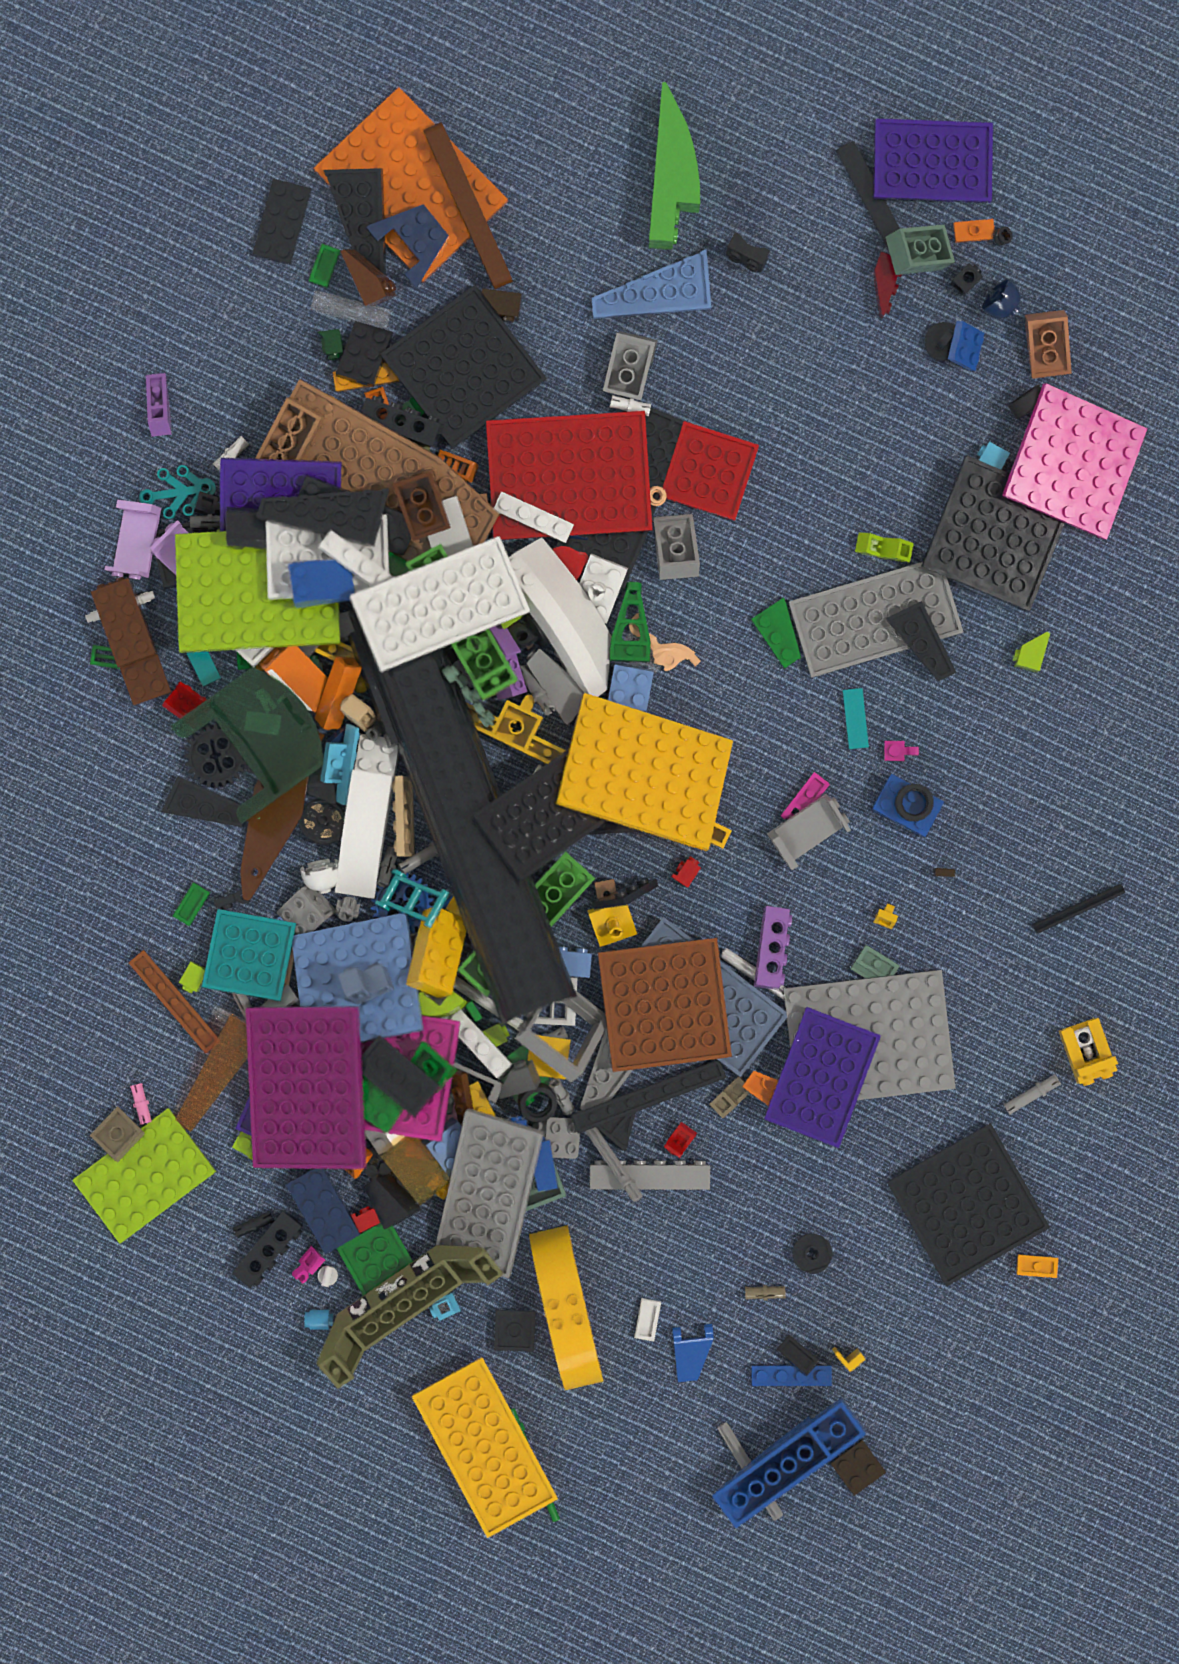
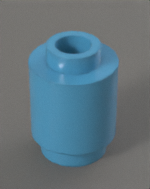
M310 1309V1312L305 1311V1328H310V1330H329L330 1326L334 1323V1314H330V1310Z

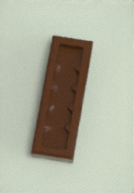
M458 1070L452 1076L451 1092L454 1097L458 1122L463 1126L466 1110L468 1108L474 1110L467 1073Z

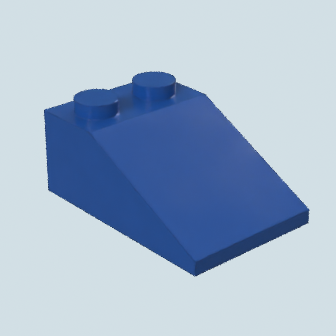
M336 560L303 561L288 564L293 600L296 608L351 600L350 596L355 594L352 572Z

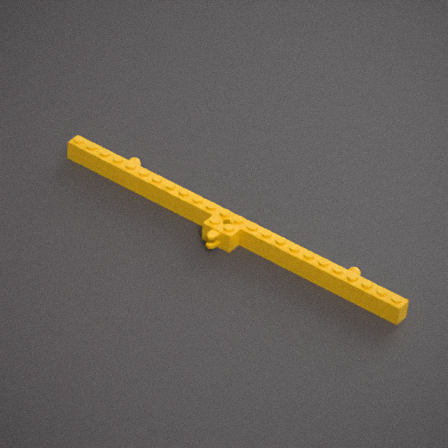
M342 642L341 644L319 645L314 651L333 662L336 657H353L355 659L352 648ZM362 675L358 677L354 689L357 693H364L367 690ZM525 695L520 706L507 700L499 717L494 716V725L487 728L478 718V712L473 705L467 703L475 727L482 734L545 764H548L566 751L535 736L543 717L531 712L535 704L532 695ZM519 722L521 724L520 727H522L521 731L513 732L511 725H516ZM715 823L710 843L723 849L732 830Z

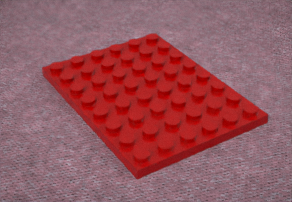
M645 411L486 421L491 506L493 508L500 493L503 492L574 524L569 536L652 531ZM502 514L498 516L493 526V538L500 537L501 540L551 537Z

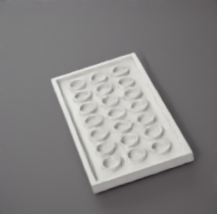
M500 537L350 596L380 672L530 612Z

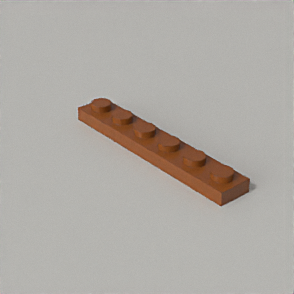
M145 950L129 962L130 966L205 1054L222 1041Z

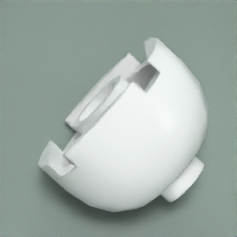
M323 859L308 863V868L306 869L302 866L300 872L304 884L313 891H319L320 894L330 892L331 888L336 886L338 881L339 861L334 859L335 863H330V859Z

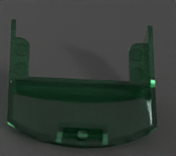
M253 667L170 726L177 736L187 738L215 719L264 786V789L238 807L236 815L242 825L323 766L320 736L305 705L281 681Z

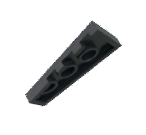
M922 601L886 618L887 622L937 682L956 673Z
M177 776L161 812L243 827L250 808Z

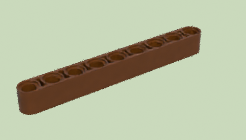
M442 122L424 129L426 139L494 289L496 290L513 282Z

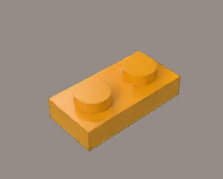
M1017 1255V1275L1057 1278L1058 1257Z

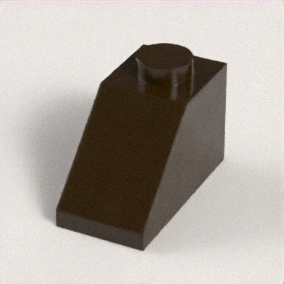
M482 288V295L499 317L503 319L502 321L514 323V320L519 321L522 293Z

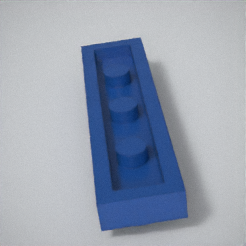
M751 1365V1385L832 1386V1365H816L807 1377L793 1365Z

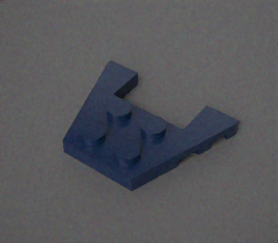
M424 204L366 227L376 242L393 229L418 259L419 262L404 274L414 288L419 286L449 236Z

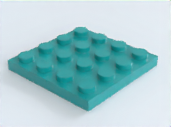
M218 909L202 988L281 1002L296 923Z

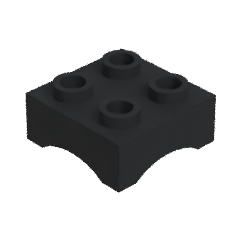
M734 233L727 247L726 255L729 256L728 259L737 264L741 262L746 265L748 270L754 273L757 271L761 273L768 260L770 250L764 247L751 246L744 241L741 235Z

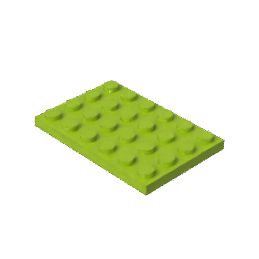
M170 1108L141 1128L145 1134L119 1162H116L109 1154H106L72 1180L119 1244L217 1172Z

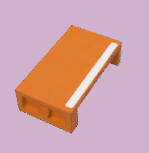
M297 646L276 647L259 665L302 709L315 711V714L328 677Z

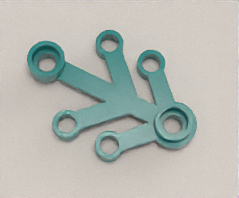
M180 465L177 468V474L181 478H187L195 485L187 487L171 476L167 469L161 468L157 472L158 478L168 482L176 489L157 492L145 489L140 492L139 500L141 503L154 504L155 500L176 497L170 507L165 508L163 511L164 517L172 520L187 496L196 494L191 503L183 507V513L190 517L195 514L194 507L198 493L201 491L214 495L216 491L215 483L208 478L199 479L185 465ZM182 468L186 469V474L184 475L180 474V469ZM162 471L167 472V476L165 478L160 477V473ZM205 484L209 485L208 491H203L202 486ZM150 494V499L144 500L143 496ZM187 507L192 508V512L190 514H187L185 512ZM168 510L173 511V515L171 517L166 516V512Z

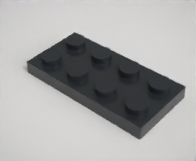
M273 178L253 249V256L291 266L312 192L311 188Z
M380 1035L361 1056L362 1074L414 1118H416L441 1087Z

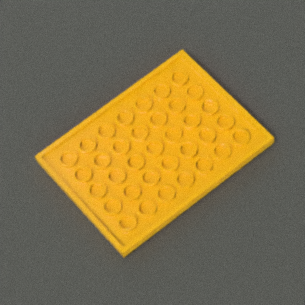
M584 693L581 698L556 804L707 851L710 847L733 740Z

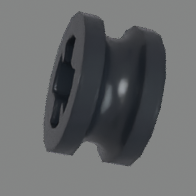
M1003 226L994 230L993 240L997 245L1002 246L1012 241L1013 235L1008 227Z

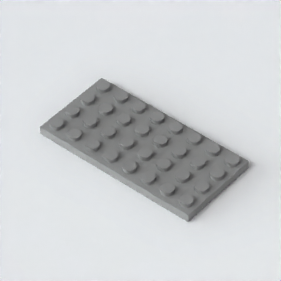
M923 562L789 601V607L811 678L910 649L887 622L886 618L921 601L940 639L963 633L947 577L921 567Z
M469 1108L466 1110L436 1245L484 1247L504 1273L502 1277L509 1279L542 1144L543 1131Z

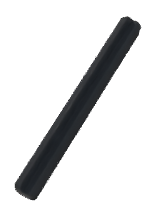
M1118 884L1034 923L1033 929L1036 933H1041L1123 895L1125 890L1121 884Z

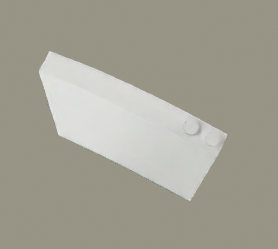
M541 537L509 557V561L530 609L529 613L558 653L567 668L568 674L584 693L599 697L608 687L612 636L580 584Z

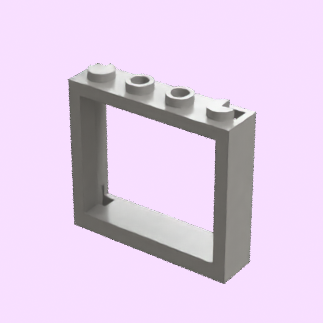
M576 990L577 997L569 998L562 1002L591 1024L592 1027L573 1063L531 1031L542 1008L525 1014L527 1018L519 1025L517 1029L519 1032L515 1038L570 1082L582 1075L607 1027L605 1013Z

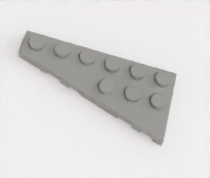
M607 1027L580 1106L582 1111L610 1101L633 1071H612Z

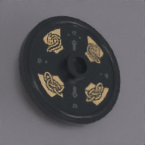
M322 799L312 800L303 807L302 817L298 820L299 829L304 837L313 843L320 845L335 843L342 838L345 811L338 804H332Z

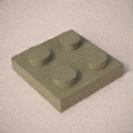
M117 1106L90 1136L116 1162H119L145 1132Z

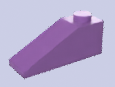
M166 373L146 375L147 416L151 436L171 435V416Z

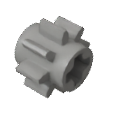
M344 897L342 901H337L335 913L338 914L341 920L351 921L353 917L358 918L360 904H357V901L352 897Z

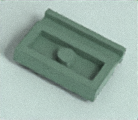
M865 944L850 969L868 979L894 976L900 965Z

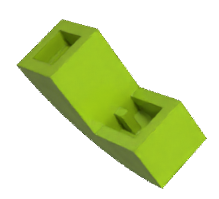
M859 532L855 552L881 559L910 562L914 543L900 538H883L871 533Z
M454 991L446 997L440 1006L424 993L420 992L419 994L421 1014L427 1017L443 1018L453 1015L468 1003Z

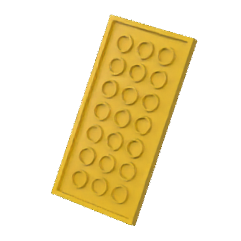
M483 1357L411 1395L487 1538L558 1499Z

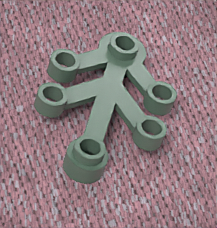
M454 665L445 667L442 672L451 683L456 680L460 685L463 695L474 704L473 707L478 712L477 716L486 728L493 726L495 717L489 710L486 711L478 701L481 696L475 688L469 689L467 684L470 682L463 673L460 675Z

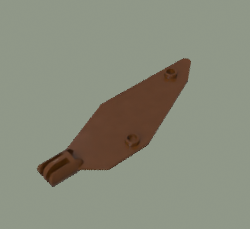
M310 725L307 726L305 733L302 734L297 742L298 747L289 766L269 762L254 786L240 870L242 897L246 901L251 900L298 824V820L302 817L312 756L325 737L323 733H319L318 730L313 729ZM255 870H258V874L254 876Z

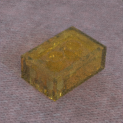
M405 1136L381 1155L383 1161L419 1206L450 1182L449 1176L418 1138Z

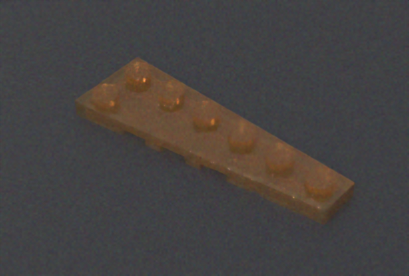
M233 1014L229 1016L175 1119L190 1132L199 1123L248 1058L246 1024Z

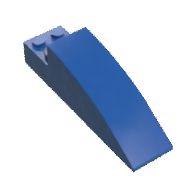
M841 1397L814 1418L807 1417L741 1469L718 1489L712 1497L734 1527L737 1528L865 1436L866 1429Z

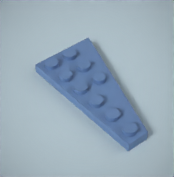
M707 249L644 275L635 281H630L623 286L593 297V319L711 309Z

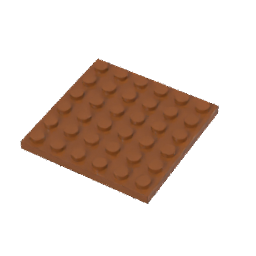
M717 938L598 952L613 1072L732 1057Z

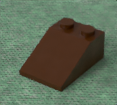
M343 249L340 251L365 306H377L397 296L394 282L389 280L384 273L356 250Z
M432 469L393 483L413 541L451 528Z

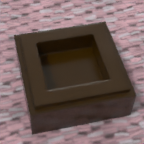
M935 868L933 869V876L955 877V870Z

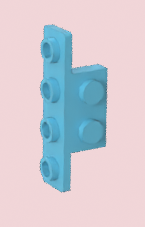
M346 724L343 743L326 742L320 780L323 783H337L336 802L342 805H347L352 770L357 757V741L360 737L359 728L352 724Z

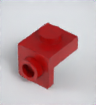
M680 1122L664 1147L670 1154L680 1158L697 1135V1132Z

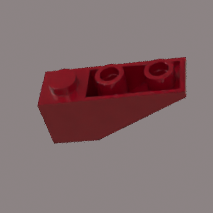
M881 252L873 277L879 315L883 319L885 314L889 315L893 304L889 301L891 295H896L899 286L896 284L897 277H902V274H895L890 254Z

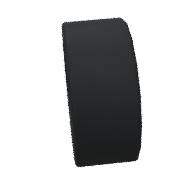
M1039 384L1009 404L1008 407L1016 419L1034 409L1041 391Z
M912 783L906 785L898 791L895 797L897 813L907 821L917 822L925 819L931 813L934 806L932 793L921 784ZM910 791H918L926 799V806L919 814H910L903 807V798Z
M540 1082L536 1089L518 1095V1107L522 1115L529 1121H546L554 1115L557 1109L556 1096L551 1088ZM536 1092L545 1093L549 1099L547 1107L538 1113L530 1112L526 1107L527 1098Z

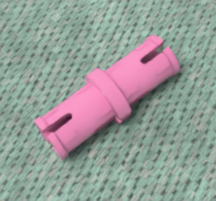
M142 1083L130 1086L135 1102L133 1106L134 1108L136 1107L140 1125L152 1122L147 1105L149 1101L146 1100Z

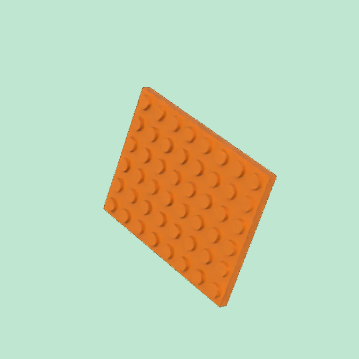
M398 87L314 167V170L330 186L324 170L383 168L384 219L417 206L425 205L449 236L423 277L422 282H424L471 237L423 131L435 124ZM451 141L486 221H488L508 202V199ZM393 229L385 235V244L409 269L419 262Z

